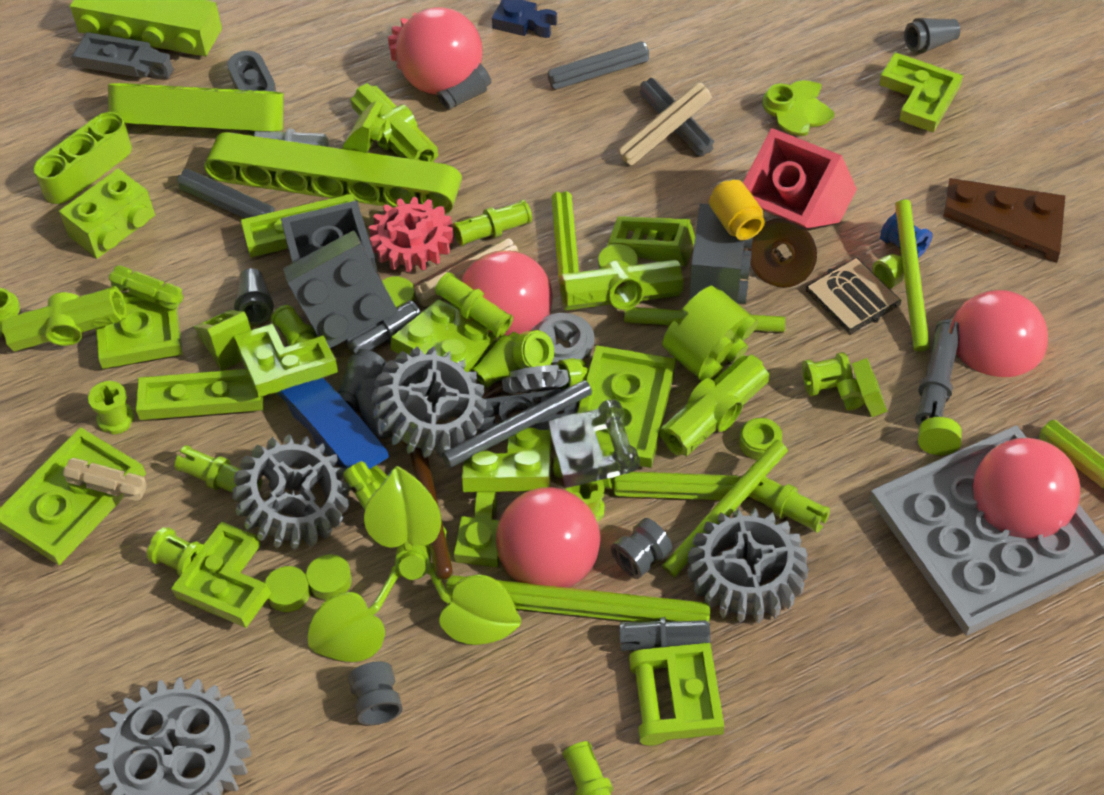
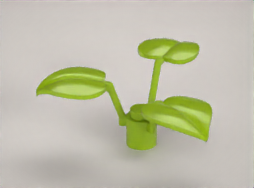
M396 466L384 483L371 496L364 512V524L368 534L382 546L389 548L397 547L395 566L391 568L388 579L375 602L369 608L364 599L354 592L339 593L327 599L318 608L311 620L308 629V645L317 654L344 662L364 661L376 654L382 647L385 638V627L383 622L374 614L382 607L399 576L409 580H416L424 577L426 574L430 575L440 598L448 603L440 613V626L446 634L459 642L471 645L493 643L514 632L520 626L522 620L515 608L510 593L500 582L489 576H467L455 584L452 595L446 591L441 579L435 574L433 563H431L429 544L436 540L441 529L442 521L439 507L432 495L419 480L404 469Z

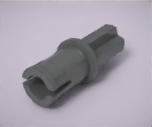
M407 301L404 305L397 308V313L346 340L347 348L356 355L359 349L371 351L385 342L391 344V337L421 313L419 308L413 301Z
M661 617L660 621L620 622L621 651L711 642L710 624L706 620L666 622V617Z

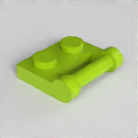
M711 643L641 649L629 655L630 670L636 675L642 724L638 727L641 744L654 746L662 744L667 740L724 734V720ZM659 668L667 669L673 719L660 720L653 672Z

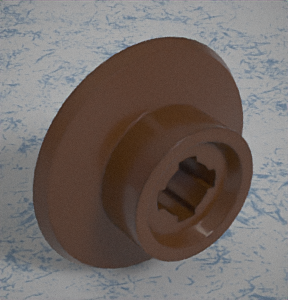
M783 218L766 221L762 230L753 237L752 249L748 248L749 251H752L750 265L753 271L761 280L776 287L787 288L802 283L810 276L816 265L817 249L811 234L806 228ZM785 244L789 252H792V255L784 258L780 250H778V246Z

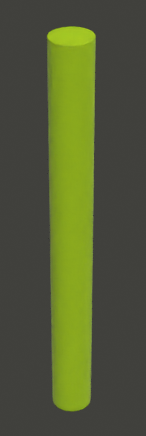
M904 199L895 203L913 350L921 352L930 349L911 201Z
M634 307L625 310L624 323L671 325L673 320H675L680 325L687 313L684 310ZM752 315L759 321L754 331L785 332L784 316Z
M775 440L664 562L662 567L669 575L676 577L686 566L689 551H691V548L696 547L693 544L696 533L707 534L703 529L706 521L719 525L718 516L720 512L729 518L736 508L740 506L785 456L788 449L782 442Z

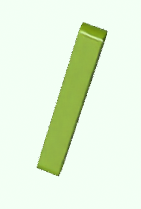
M223 132L216 137L204 163L206 173L211 178L220 182L324 198H335L353 193L354 199L358 203L377 206L387 204L392 208L397 207V199L401 198L405 204H410L411 199L417 197L418 204L423 205L425 201L430 199L432 200L433 209L443 206L445 214L452 210L462 182L461 173L456 168L447 164Z

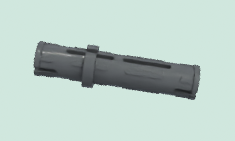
M944 319L936 324L926 377L921 380L918 389L921 400L915 421L919 426L925 421L926 416H929V418L943 417L945 403L952 395L953 386L950 380L959 342V323L956 321L953 324L952 334L949 333L951 320Z

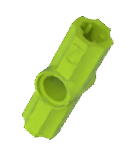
M366 83L357 88L355 95L350 100L352 109L359 116L376 100L383 102L382 119L386 120V127L380 141H376L383 150L391 148L401 158L434 162L438 157V148L418 128L416 119L407 106L403 104L396 106L377 86H371Z
M615 260L606 264L603 269L562 274L559 279V291L565 310L613 305L620 310L634 308L642 300L680 296V293L683 291V276L681 265L677 260L631 266L624 261ZM626 282L622 287L616 288L619 284Z
M116 286L80 297L67 292L56 293L49 297L46 307L3 319L2 332L5 336L6 344L14 352L47 342L61 346L74 345L82 339V332L127 319V306L124 302L123 294Z
M752 354L750 356L742 355L714 381L710 378L701 381L691 393L687 405L660 428V437L664 440L667 448L678 457L680 455L687 457L715 430L723 432L730 428L739 417L743 405L769 382V373L763 366V362Z

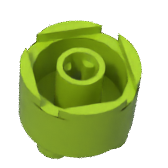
M708 286L685 305L683 310L687 313L680 325L673 320L662 341V347L702 381L706 378L714 381L721 373L723 365L727 361L733 364L739 357L744 355L749 347L744 341L754 332L759 324L757 319L722 290H719L717 287Z

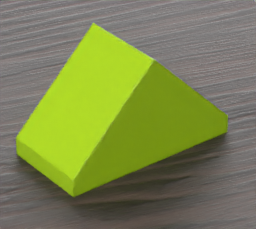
M229 309L194 326L197 334L221 371L242 361L234 336L251 331L244 311Z

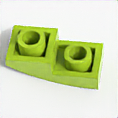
M376 100L362 112L342 149L367 153L374 140L380 141L386 127V120L382 119L383 102Z

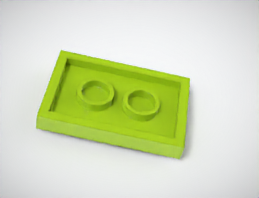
M596 345L586 380L592 389V395L582 399L569 442V453L608 450L610 455L618 456L620 463L652 468L660 436V428L662 427L675 374L676 359Z
M81 427L0 507V528L59 566L123 499V493L115 496L86 488V483L83 486L68 483L63 475V470L68 460L77 458L88 461L87 466L95 463L124 471V476L128 473L143 477L146 475L141 463Z

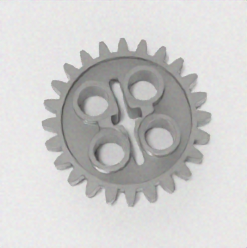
M178 677L174 688L169 690L163 680H159L157 693L152 695L146 688L141 687V700L135 703L129 698L123 699L128 710L125 714L111 712L109 714L115 724V728H101L100 730L107 744L95 747L100 760H103L95 765V769L100 778H103L100 785L106 795H222L221 792L224 789L237 792L239 788L233 775H246L248 772L244 761L241 759L251 756L250 747L245 742L251 736L247 725H242L245 719L241 709H235L230 695L221 699L220 691L216 685L205 692L200 679H196L190 689H186L182 677ZM157 725L162 726L158 732L152 735H144L149 728ZM199 725H209L205 731L199 734H190ZM198 767L204 768L202 773L197 777L190 779L185 778L187 773L192 769ZM147 769H156V772L151 777L143 780L138 779L142 772Z

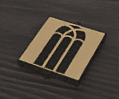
M857 257L836 269H828L826 275L806 286V292L849 335L871 322L878 323L881 316L900 306L902 301Z

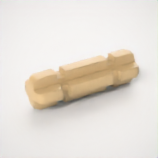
M77 458L69 459L63 470V475L68 483L83 486L86 483V488L115 496L123 493V498L133 501L141 500L147 489L143 476L132 473L124 476V471L95 463L87 466L88 461Z

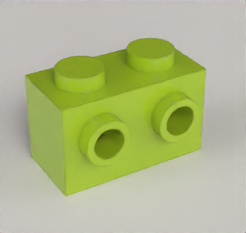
M119 168L59 210L68 236L96 259L117 246L119 242L156 216L148 190Z

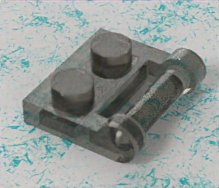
M614 399L606 400L599 405L598 409L548 420L549 431L565 488L628 474L639 467L640 458L636 448L630 445L623 424L625 414L619 401ZM607 428L614 452L612 455L603 457L595 431Z

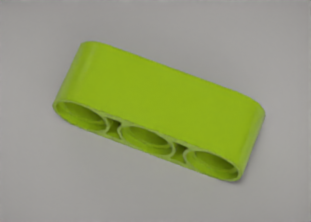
M115 112L99 114L36 161L33 167L34 173L47 202L52 204L66 203L131 153L132 145L123 117Z

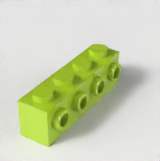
M73 0L70 5L78 33L86 34L89 32L148 42L151 47L204 57L208 55L222 30L217 4L207 0Z

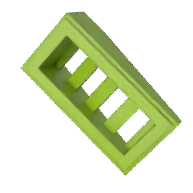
M618 216L607 246L623 244L632 248L636 252L637 257L658 262L677 260L681 266H687L695 243V233L690 219ZM634 231L632 238L626 239L628 232ZM644 234L648 235L646 240H642Z

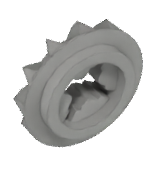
M556 313L546 316L532 329V331H543L551 338L554 345L552 364H557L559 360L568 358L583 359L584 357H590L592 347L595 345L592 327L586 320L574 314ZM555 334L563 341L569 340V348L556 344Z
M545 365L512 371L509 373L510 377L502 380L503 390L508 393L523 394L564 386L569 381L568 371L559 370L558 365Z

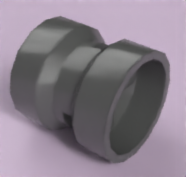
M644 518L633 527V533L629 537L622 536L611 545V553L617 564L634 579H639L650 570V564L654 560L661 561L672 552V544L667 534L655 521L649 518Z
M382 661L370 662L350 672L348 681L351 693L358 698L354 705L358 722L363 725H379L387 723L401 714L403 708L399 693L393 690L396 681L392 665Z

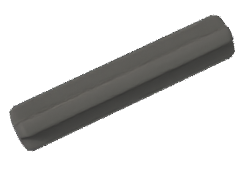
M640 41L549 69L548 81L552 89L564 88L645 63L649 60V50L645 42Z
M649 78L640 84L641 96L658 114L676 101L655 78ZM692 117L688 118L674 130L698 156H704L713 150L714 140Z
M184 169L181 175L177 177L179 189L243 218L275 211V208L269 204L190 169Z

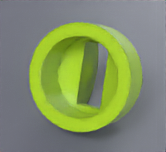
M890 254L883 256L873 263V274L888 289H892L904 280L901 256Z
M568 358L557 362L556 365L559 366V370L568 371L569 381L564 386H561L560 389L565 390L583 380H587L589 369L581 359Z

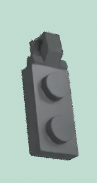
M89 32L85 34L71 56L76 67L134 77L139 76L141 78L150 75L155 79H169L174 70L170 61V55L151 48L148 42Z

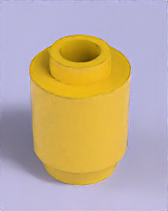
M724 181L714 188L709 199V206L731 236H736L739 240H747L762 230L765 224L763 210L742 181Z

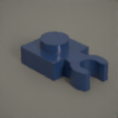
M501 0L492 16V29L525 36L528 30H532L539 37L550 38L551 25H557L556 11L550 9L537 11V3L525 0Z

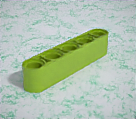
M111 83L108 84V112L118 113L123 117L125 123L282 131L284 93Z

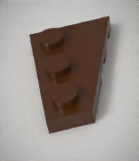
M949 178L943 216L985 234L994 231L1012 239L1010 244L1024 249L1026 245L1045 252L1044 258L1057 263L1061 250L1066 195Z

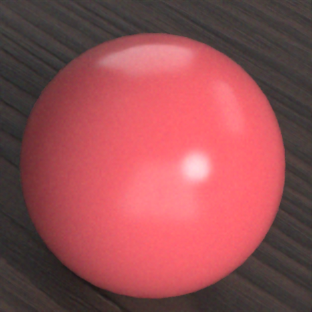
M434 7L422 10L405 23L398 36L396 56L399 68L414 87L425 93L437 95L439 91L460 84L482 62V41L476 27L466 16L453 9Z
M511 250L488 253L473 262L462 277L461 281L473 290L480 289L484 292L482 297L513 316V322L504 335L508 336L512 332L520 335L523 332L532 331L534 326L550 315L553 303L550 280L543 268L535 260L523 253Z
M991 290L970 298L959 308L950 326L949 333L952 334L953 324L955 321L959 323V342L956 355L966 365L983 374L996 377L1018 376L1034 369L1046 354L1048 329L1043 315L1029 299L1012 291Z
M1018 438L996 446L982 459L973 479V498L977 501L979 512L983 511L985 513L984 519L1001 532L1007 529L1010 531L1009 535L1019 538L1037 539L1038 535L1043 534L1044 538L1057 533L1061 527L1067 526L1071 521L1080 500L1079 477L1070 459L1056 446L1039 439Z
M542 487L521 494L505 509L496 530V549L500 562L505 571L516 582L570 588L584 579L591 571L600 550V530L592 510L578 496L560 488Z

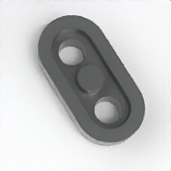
M241 51L230 57L227 66L235 89L276 92L275 82L260 54L254 51Z

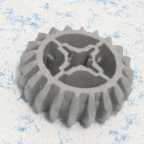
M418 346L411 351L410 355L402 351L396 356L395 361L389 360L385 364L382 373L377 376L374 383L375 390L372 394V403L376 407L373 413L375 419L383 420L380 426L381 433L393 432V445L404 441L407 443L408 454L413 452L415 447L421 448L424 458L430 456L433 449L442 458L443 452L474 437L477 433L476 430L481 427L484 421L483 412L486 409L487 400L481 398L484 393V385L474 383L477 379V371L465 372V359L457 363L453 362L450 351L445 353L443 357L438 356L434 346L428 349L426 355ZM423 380L419 384L410 383L408 387L401 386L410 381ZM450 416L459 417L450 423L436 424L437 420H448Z
M289 434L285 437L283 445H280L272 436L267 442V449L257 444L253 448L252 457L245 456L242 459L240 465L242 470H238L235 473L234 483L237 486L233 488L232 498L234 501L239 502L235 510L237 516H248L244 523L246 530L256 527L260 528L257 535L259 542L266 539L268 535L275 537L273 541L275 548L280 547L283 539L289 540L290 546L294 551L299 547L300 540L303 538L312 547L316 544L317 535L326 539L331 535L332 527H339L342 523L343 516L341 513L346 512L349 506V501L345 497L349 495L351 489L347 482H343L345 480L343 472L346 468H335L338 461L337 454L327 457L323 456L325 450L323 443L315 449L308 447L310 442L306 436L301 440L300 444H294V440ZM263 476L269 480L268 486L272 490L269 499L265 502L260 497L257 488V482ZM317 482L321 485L325 495V504L322 508H319L314 503L316 498L311 493L314 484ZM284 489H289V493L293 489L292 495L287 492L284 493ZM294 490L297 492L300 490L299 495H295ZM282 514H290L294 517L283 516Z
M738 507L733 512V518H728L720 512L718 516L719 525L706 521L703 529L707 534L696 533L693 539V544L696 547L691 548V551L688 553V563L690 564L688 577L690 582H694L696 597L705 596V603L709 604L710 608L719 605V614L722 619L730 612L737 613L736 617L740 624L745 620L746 615H753L759 624L763 620L764 612H767L776 619L780 615L781 607L790 610L794 605L795 597H800L803 593L804 580L807 579L809 568L806 564L808 556L806 548L800 547L801 539L799 533L789 534L790 526L788 521L776 525L773 512L764 519L759 517L756 508L751 511L750 516H743ZM736 545V546H735L733 549H731V550L723 551L724 549H726V548H728V547H730V546ZM774 574H780L774 581L760 586L762 581L772 579Z

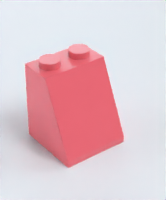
M773 128L768 133L743 181L762 210L804 228L840 223L857 190L842 155Z

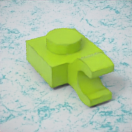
M477 492L474 518L461 516L454 551L456 563L498 567L500 559L496 549V530L499 520H494L497 509L496 492Z

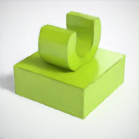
M868 358L851 363L856 379H846L837 384L847 411L857 409L866 404L872 417L888 412Z

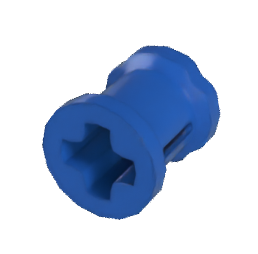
M895 212L884 223L880 239L885 243L891 242L900 248ZM914 225L919 258L930 245L933 233L927 228L921 230Z

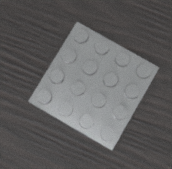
M1017 425L871 490L870 501L966 636L1104 571V535L1079 504L1076 513L1067 526L1061 527L1057 533L1043 538V534L1038 535L1037 539L1014 537L1009 535L1010 531L1007 529L1001 532L984 519L985 513L983 511L979 512L977 509V501L974 500L972 491L975 472L986 454L996 446L1012 439L1027 438Z

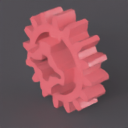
M413 197L410 204H405L400 198L397 199V207L392 208L386 204L383 206L384 215L375 214L373 216L374 225L369 226L373 253L378 254L380 263L389 260L390 268L393 270L401 264L405 266L406 272H410L413 265H418L423 271L426 270V262L428 261L435 264L440 263L439 253L445 255L450 253L449 244L454 243L451 217L445 216L443 206L433 209L432 200L430 199L422 205L418 204L417 197Z

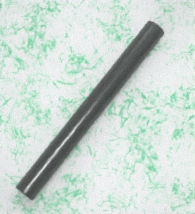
M583 380L443 452L442 459L448 468H452L471 458L474 454L484 451L592 395V389L589 383Z

